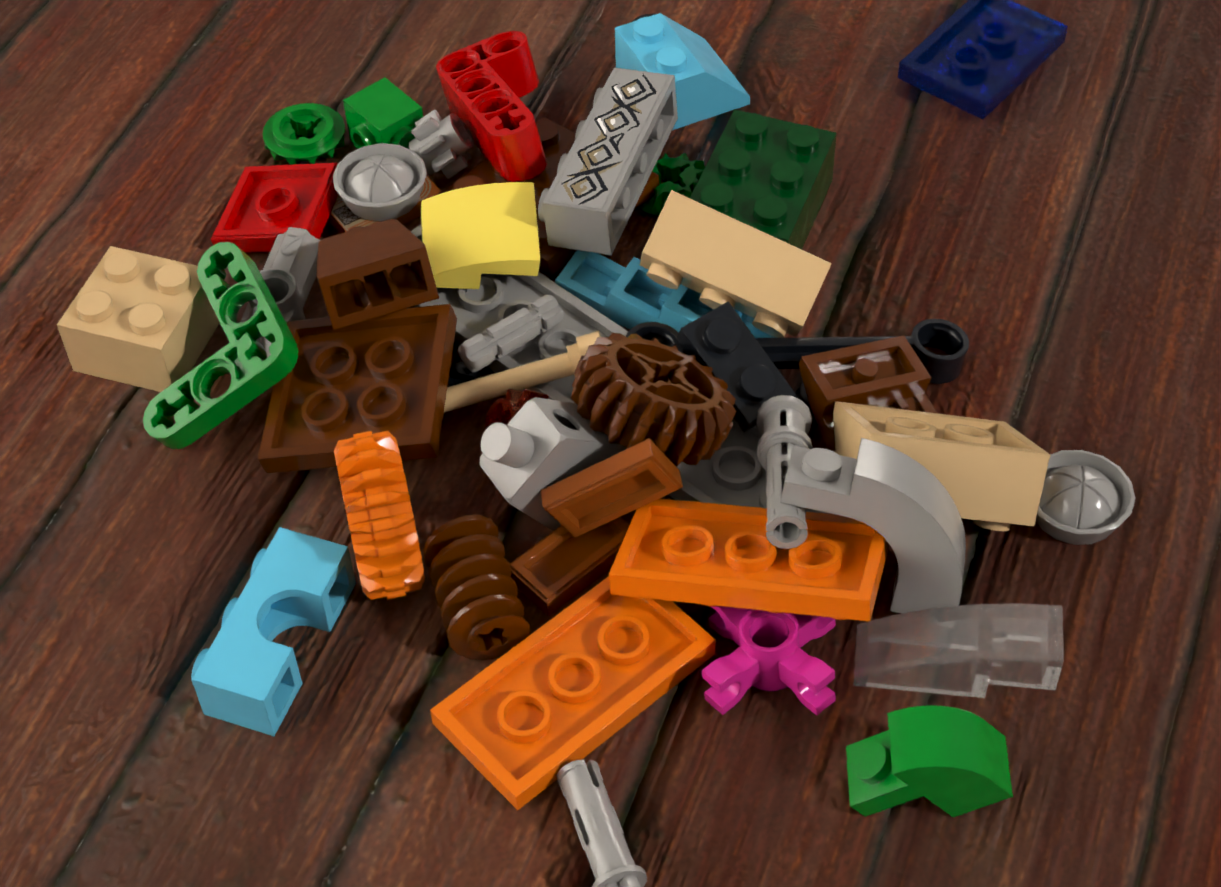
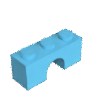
M279 527L268 548L261 549L255 556L251 567L250 579L239 598L234 597L226 606L222 617L221 629L210 648L203 649L194 662L191 681L204 715L275 736L303 683L293 648L272 641L281 632L296 626H309L331 632L356 585L348 546Z

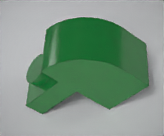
M928 705L895 710L887 713L889 730L846 746L850 807L865 817L923 796L952 817L1013 797L1005 735L978 715L963 709Z

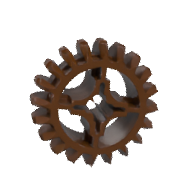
M612 333L610 337H597L595 343L589 345L585 356H581L574 372L576 377L572 384L573 391L570 398L578 405L577 413L582 418L591 420L590 428L593 431L603 432L609 436L608 441L610 444L619 443L626 448H630L650 438L675 466H678L681 462L687 465H697L700 460H710L715 451L719 450L723 441L726 440L733 426L732 420L736 413L733 407L736 399L727 391V383L723 379L713 376L712 367L702 366L696 361L695 355L688 356L678 351L676 345L669 347L661 344L657 338L645 340L638 334H630L627 338L620 333Z

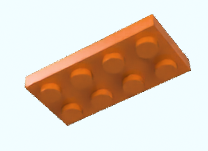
M659 498L636 509L609 572L611 595L638 597L645 600L657 599L702 604L712 607L724 606L763 610L771 613H792L830 617L837 620L849 619L870 622L889 543L875 529L858 520L836 514L806 512L807 539L803 544L795 548L783 549L772 545L767 540V508Z
M608 576L430 709L432 724L518 811L555 782L559 770L564 765L575 760L584 759L715 655L716 639L673 601L645 600L638 597L611 595Z

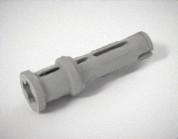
M787 395L768 399L761 405L757 413V427L762 435L758 440L757 458L759 464L766 470V531H768L766 532V537L772 545L783 549L795 548L803 544L808 535L805 519L806 508L780 503L785 481L783 477H786L793 446L813 449L811 439L807 435L812 422L809 407L802 400ZM781 412H786L787 426H780ZM782 445H787L786 455H782Z

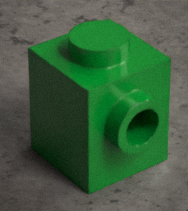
M384 77L343 100L349 139L353 142L356 149L379 143L396 144L409 149V142L415 139L411 130L416 127L415 122L423 117V110L418 103Z

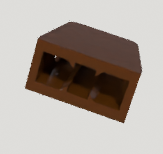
M389 219L365 227H353L345 233L325 238L318 243L317 279L333 330L439 299L424 243L397 219Z

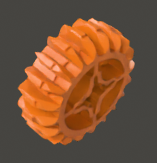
M371 430L353 434L351 438L338 440L334 449V455L363 593L370 600L380 598L390 600L404 597L406 593L420 590L425 581L424 568L410 495L396 438L389 431L372 433Z

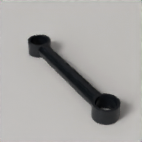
M927 319L919 322L913 328L911 336L905 337L932 377L930 383L944 384L955 380L961 372L969 348L968 336L959 326L947 320ZM641 323L631 328L626 335L628 338L630 334H638L645 340L657 338L661 344L669 347L676 345L678 351L688 355L676 339L678 332L663 323ZM898 336L756 338V340L777 369H800L799 362L801 356ZM924 347L938 348L949 355H937L926 350Z

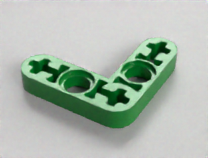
M219 242L211 246L202 255L197 268L198 279L230 343L157 394L149 402L144 412V429L151 437L171 449H183L194 443L285 378L293 370L298 359L297 343L255 262L236 244L231 242ZM227 267L232 278L237 282L232 286L224 281L226 278L225 269ZM257 299L258 305L254 315L243 323H237V314L240 308L246 302ZM262 336L272 343L269 346L271 355L268 358L263 345L256 340ZM224 374H231V384L228 390L222 396L211 399L210 392L214 382Z

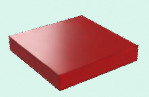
M338 163L245 167L211 237L212 244L231 242L244 252H271L277 235L285 233L288 227L307 229L312 236L320 239L338 197L333 182V174Z

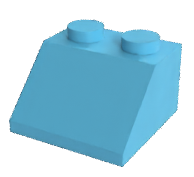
M659 13L615 27L616 68L675 75L678 119L672 130L750 105V95L705 38L667 16Z

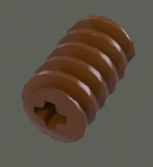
M479 514L464 515L452 519L437 528L427 539L423 553L426 566L429 568L431 584L435 588L436 601L441 608L442 621L447 629L450 647L457 655L465 658L488 660L500 658L531 633L529 622L523 618V603L517 598L516 582L510 577V563L504 558L503 542L498 539V527L491 518Z

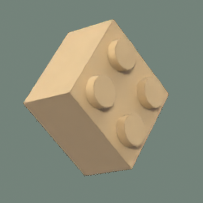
M110 246L57 323L73 371L158 392L163 391L191 371L220 323L198 279V266Z

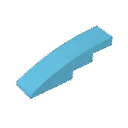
M577 250L555 280L556 284L618 325L628 329L641 323L658 322L674 328L679 333L680 329L714 310L699 300L701 293L681 284L677 290L670 289L651 280L646 275L648 269L640 266V259L633 257L625 268L599 253ZM735 310L755 338H778L757 329L752 324L753 317Z

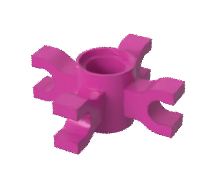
M710 606L717 612L708 618L709 626L722 637L731 639L740 646L730 655L720 657L702 669V678L712 686L704 692L705 700L718 712L724 715L741 700L752 686L765 691H777L789 687L801 703L816 716L836 701L835 692L826 686L835 679V670L824 661L808 655L801 649L810 640L820 638L836 626L835 619L821 616Z

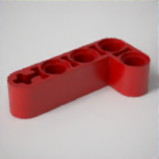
M521 31L502 32L441 58L436 65V69L450 113L456 114L466 124L473 136L475 145L501 177L507 181L519 182L532 179L541 174L546 169L547 160L533 113L520 100V97L532 92L539 84L526 35Z

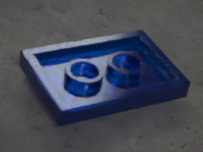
M968 0L900 61L898 78L984 119L1065 42L1068 26L1012 0Z

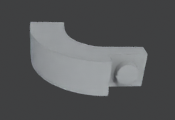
M861 438L857 459L841 456L834 451L824 448L808 449L793 446L780 503L849 517L875 529L892 547L898 562L890 611L954 625L962 593L966 538L964 525L955 502L940 481L923 465L908 455L887 445Z

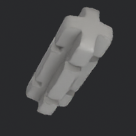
M544 295L532 302L527 309L523 307L490 326L482 334L478 333L464 341L458 348L459 356L469 371L477 372L491 364L496 358L500 359L536 338L540 332L544 333L558 325L564 319L563 310L552 295Z

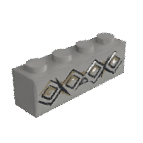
M614 67L604 87H599L596 90L592 110L586 120L579 122L575 141L569 153H564L561 156L557 175L551 187L545 188L540 196L538 216L540 221L545 222L548 246L612 255L678 119L675 75Z

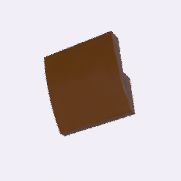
M904 335L801 356L799 368L812 412L828 450L835 453L833 421L835 401L937 413L925 394L932 377Z

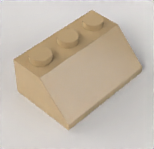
M671 190L642 251L639 265L648 269L646 275L654 282L675 290L681 284L701 293L699 300L712 309H716L729 301L735 310L753 317L752 324L757 329L771 336L784 338L786 333L796 337L804 326L832 263Z
M835 401L833 421L835 449L838 455L857 459L861 438L879 442L908 455L931 472L954 500L962 519H971L977 526L994 531H1009L1011 524L1035 525L1050 454L1006 422Z

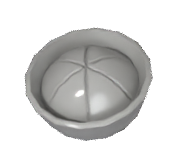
M379 143L363 146L343 158L336 166L333 182L335 190L354 215L366 220L386 221L409 213L417 205L427 171L424 161L415 151L401 145Z
M1061 450L1050 454L1036 522L1044 532L1056 540L1069 544L1085 545L1104 540L1132 513L1136 499L1132 482L1120 466L1102 455L1084 450Z

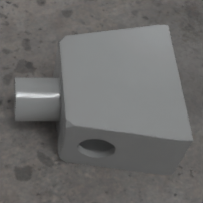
M535 397L528 400L507 425L494 423L484 431L481 438V451L483 454L480 456L479 465L508 503L554 531L561 524L543 508L540 490L628 448L619 443L610 444L608 441L609 436L603 432L593 431L590 428L591 420L582 418L577 413L578 405L576 403Z

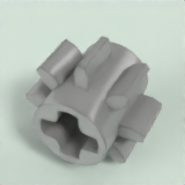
M433 110L415 122L416 127L411 130L415 139L409 142V149L415 151L424 161L428 175L442 170L446 178L450 179L468 167L467 161L471 159L468 150L474 147V139L461 118L451 113L442 120L438 112Z

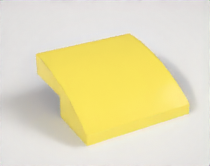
M506 182L469 186L441 193L421 201L422 242L427 250L437 288L479 289L481 274L538 276L540 248L533 182Z

